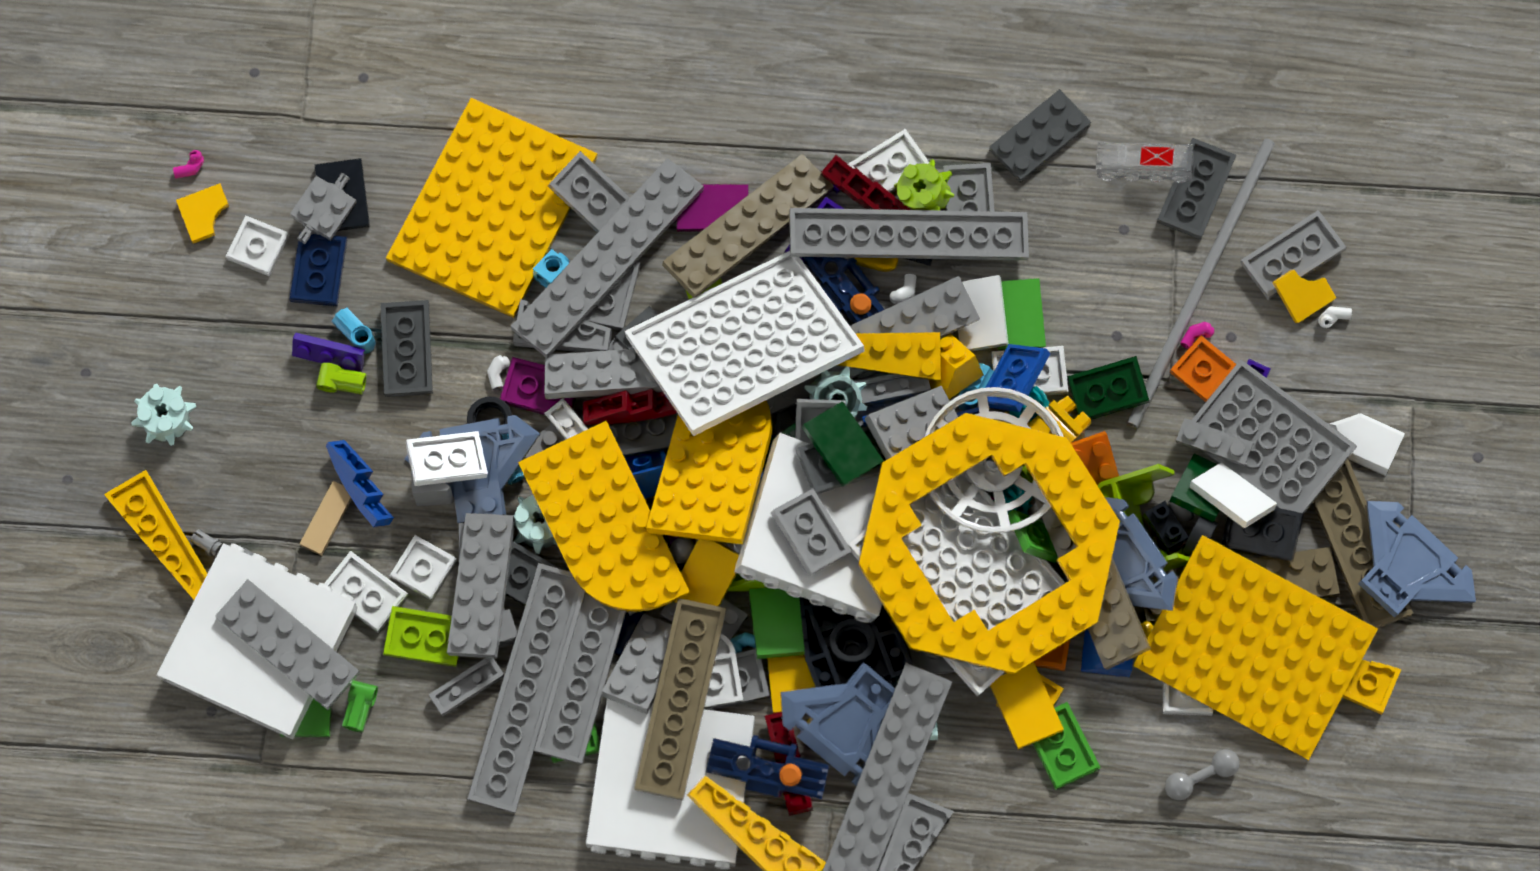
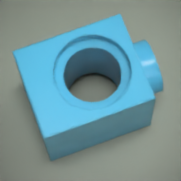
M551 249L533 268L534 279L547 288L569 264L568 258L564 254L556 253ZM550 267L558 268V270L555 272H551L547 269Z

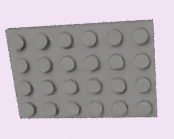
M1243 360L1237 363L1191 420L1253 442L1254 445L1245 467L1208 453L1205 454L1218 464L1222 462L1277 503L1276 508L1303 514L1357 448L1355 443Z

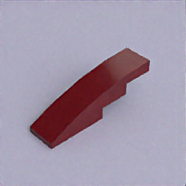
M837 155L832 158L820 173L865 209L910 210L877 181H871L856 167L853 169Z
M653 388L635 394H630L627 390L583 402V423L585 425H596L607 421L608 424L637 422L677 413L664 392L656 393Z
M782 712L766 715L765 721L770 741L789 746L796 744V757L800 758L794 729L792 728L789 731L783 726ZM773 752L776 763H786L788 755ZM783 791L789 816L813 811L809 796Z

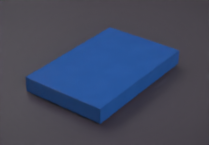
M1008 344L985 388H1006L1028 396L1049 358L1050 352L1046 348ZM987 397L988 406L993 409L1020 412L1024 405L1008 398Z

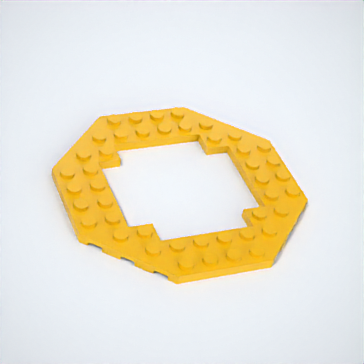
M964 413L882 463L858 565L910 649L1014 674L1098 622L1120 520L1068 438ZM991 456L1003 476L1008 475L1023 465L1026 466L1076 545V548L1057 559L1058 564L1069 579L1067 583L990 630H987L975 609L953 622L901 538L922 526L911 509L910 504Z

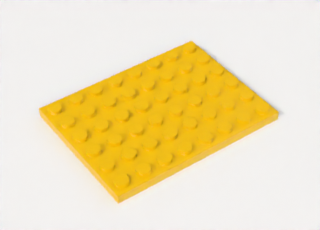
M470 98L389 250L386 261L514 318L519 310L520 299L524 300L534 281L533 268L549 252L571 209L548 185L580 151L593 163H595L598 154Z
M1202 535L1177 581L1173 611H1161L1147 637L1151 649L1138 655L1133 666L1309 760L1378 628Z

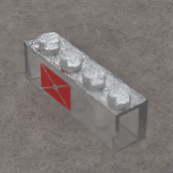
M1098 142L1097 176L1106 181H1113L1115 179H1126L1128 181L1149 179L1152 182L1173 180L1178 183H1183L1187 180L1193 181L1194 148L1193 145Z

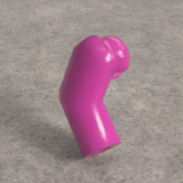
M191 151L189 154L190 159L186 165L173 167L175 179L193 176L198 173L204 163V157L200 151Z
M1208 322L1192 325L1188 328L1180 345L1189 349L1197 337L1204 336L1205 338H1210L1215 330Z

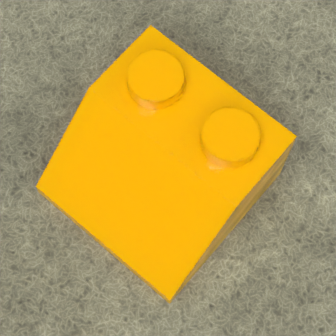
M950 333L940 340L941 381L929 380L931 390L942 386L948 399H951L984 376L976 356Z

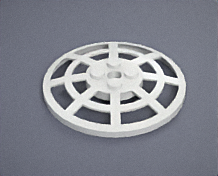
M998 387L980 388L955 397L935 415L925 434L926 437L933 433L936 428H941L948 424L944 417L957 406L967 401L978 399L979 413L975 414L977 416L1002 420L1013 425L1030 428L1027 423L1036 412L1048 425L1052 434L1064 437L1056 420L1040 403L1023 393ZM987 397L1008 398L1020 402L1027 407L1019 418L1003 412H989ZM986 459L965 471L966 476L972 483L965 494L960 491L953 479L947 482L950 490L959 499V502L952 511L942 502L935 490L929 493L939 509L950 519L966 528L986 533H1007L1024 528L1034 523L1051 508L1035 480L1030 483L1020 476L1023 466L1003 476L998 467L990 468L986 463ZM1015 484L1025 491L1018 499L1005 504L1003 490ZM980 489L993 492L995 505L981 504L972 499ZM1031 496L1044 503L1030 517L1018 523L1010 524L1007 511L1021 506ZM969 506L982 512L997 513L1000 526L978 525L960 516Z

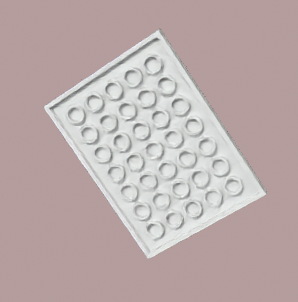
M790 251L625 331L626 338L693 436L864 352V345L800 257L790 256Z
M963 472L953 478L957 487L965 494L972 484L966 473ZM945 483L935 489L942 502L952 511L959 502V499L950 490L948 484ZM981 489L972 499L981 504L995 505L991 497ZM929 493L910 504L911 509L922 526L901 539L953 622L975 609L987 630H990L1065 584L1064 580L1046 560L1023 552L1014 531L986 533L966 528L943 513L932 500ZM967 506L960 516L978 525L1000 526L997 513L982 512ZM866 529L848 544L852 551L851 553L858 561ZM943 657L976 696L981 694L1004 673L1001 670Z

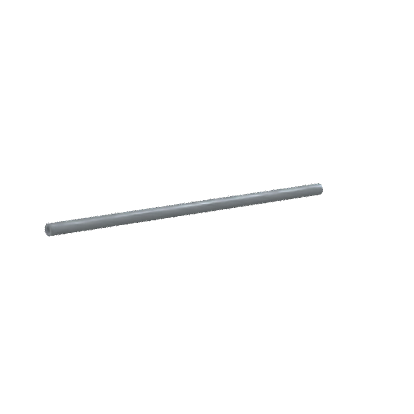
M1270 139L1263 140L1145 384L1150 402L1275 145ZM1150 403L1134 407L1127 425L1137 429Z

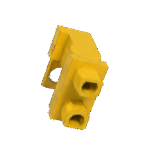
M1066 396L1059 402L1053 400L1045 409L1056 420L1063 436L1072 443L1085 437L1084 432L1092 422L1084 412H1081L1073 419L1069 413L1076 408V404L1069 396ZM1039 415L1027 424L1031 429L1052 434L1048 425Z

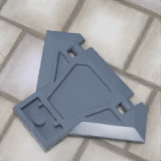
M507 416L508 424L500 425L499 418L440 429V436L478 431L488 473L487 478L446 483L450 486L455 500L458 523H465L466 513L506 515L503 488L518 468V462L525 458L540 436L538 431L518 416ZM423 432L419 438L433 437L432 432ZM509 434V439L503 440L502 435ZM408 455L405 457L407 462H409Z
M1105 497L1120 520L1112 557L1132 605L1173 611L1178 577L1174 571L1168 574L1165 573L1163 568L1168 564L1135 514L1129 517L1126 516L1124 511L1129 507L1124 499ZM1065 576V577L1063 578V580H1064L1065 583H1067L1068 580H1067V577ZM1154 576L1159 580L1156 583L1152 580Z
M1366 502L1374 567L1358 584L1393 617H1396L1411 600L1476 602L1472 570L1467 565L1460 569L1455 564L1458 557L1413 515L1408 519L1400 513L1404 507L1399 502ZM1394 520V521H1395L1396 523H1398L1401 527L1399 528V527H1398L1396 524H1394L1392 521ZM1448 570V571H1449L1451 574H1453L1455 577L1453 578V577H1452L1451 575H1449L1446 571Z
M862 663L846 684L780 692L783 726L789 731L794 726L799 728L801 731L797 737L843 776L849 771L852 772L855 777L851 782L857 786L895 688L868 665ZM805 713L811 717L807 722L802 719ZM859 759L865 762L862 767L856 764Z

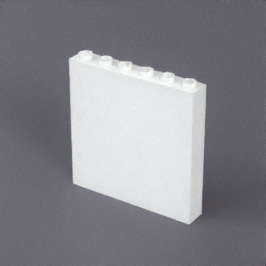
M779 433L772 442L734 572L741 574V577L744 579L763 582L768 588H779L787 591V594L790 596L809 599L814 605H825L832 608L836 613H847L855 616V619L860 622H872L879 616L882 602L860 569L859 561L855 556L849 553L809 576L771 515V511L811 490L796 453L797 448L809 443ZM879 475L817 494L847 544L867 529Z
M223 543L157 676L162 681L293 740L313 698L220 622L215 615L243 583L249 579L337 652L358 609L357 604L353 602L354 598L346 593L341 592L340 595L331 592L332 588L326 584H313L309 582V577L301 573H297L295 576L289 573V569L281 564L275 563L273 566L266 563L267 559L259 554L253 553L251 556L244 553L245 549L231 543L228 546Z
M607 698L586 840L587 848H591V852L606 854V850L616 851V855L622 857H631L632 853L640 854V858L646 860H655L656 857L666 858V862L680 863V860H687L694 866H705V863L715 864V868L729 870L730 866L736 867L738 846L687 794L706 776L732 794L735 799L744 803L746 782L707 773L706 769L713 738L750 746L754 732L755 716L704 710L684 800H678L634 790L654 703L648 713L645 714ZM740 756L737 759V766L741 770H747L750 761L747 757Z

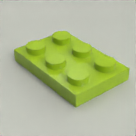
M392 606L383 652L384 656L457 667L458 656H449L447 653L452 616Z

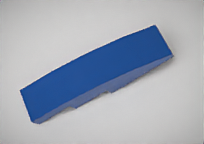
M345 440L328 442L326 448L334 468L357 508L373 527L390 525L394 517L380 503L384 494L369 479L373 470Z

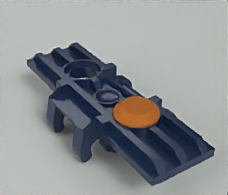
M801 257L821 282L820 286L840 313L844 311L853 324L885 310L875 298L880 289L877 286L874 287L856 264L857 260L852 257L847 260L844 257ZM835 263L838 271L835 274H828L824 269L825 265ZM847 269L851 271L866 291L865 293L860 294L844 273Z
M753 735L750 746L713 738L706 772L746 782L745 789L752 792L781 798L783 791L822 800L829 765L796 757V744L789 746L759 739V736ZM757 748L788 755L786 763L763 760L762 757L756 756ZM740 756H745L749 759L750 766L747 770H741L737 766V759Z

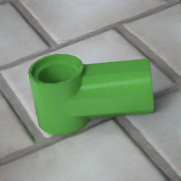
M355 680L351 683L348 693L349 703L342 724L343 728L355 732L364 731L370 707L374 706L377 697L378 686Z

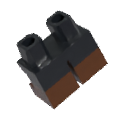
M1166 501L1144 512L1142 520L1152 537L1155 536L1154 540L1161 550L1171 555L1185 546L1189 536Z

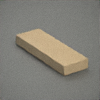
M335 481L331 483L300 542L301 547L318 555H323L352 500L344 485Z

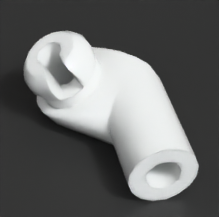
M906 274L904 286L890 293V301L893 304L903 302L915 295L916 275Z
M1328 307L1319 316L1318 323L1323 328H1330L1338 319L1351 320L1352 309Z
M499 355L495 357L487 370L492 391L503 389L500 374L503 369H507L510 366V360L506 356L502 357Z

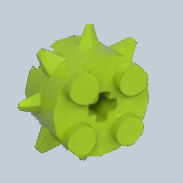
M931 159L929 164H909L904 168L898 183L894 184L900 201L910 210L940 211L941 208L944 209L947 206L950 198L954 197V193L951 192L948 185L952 172H939L935 168V160Z

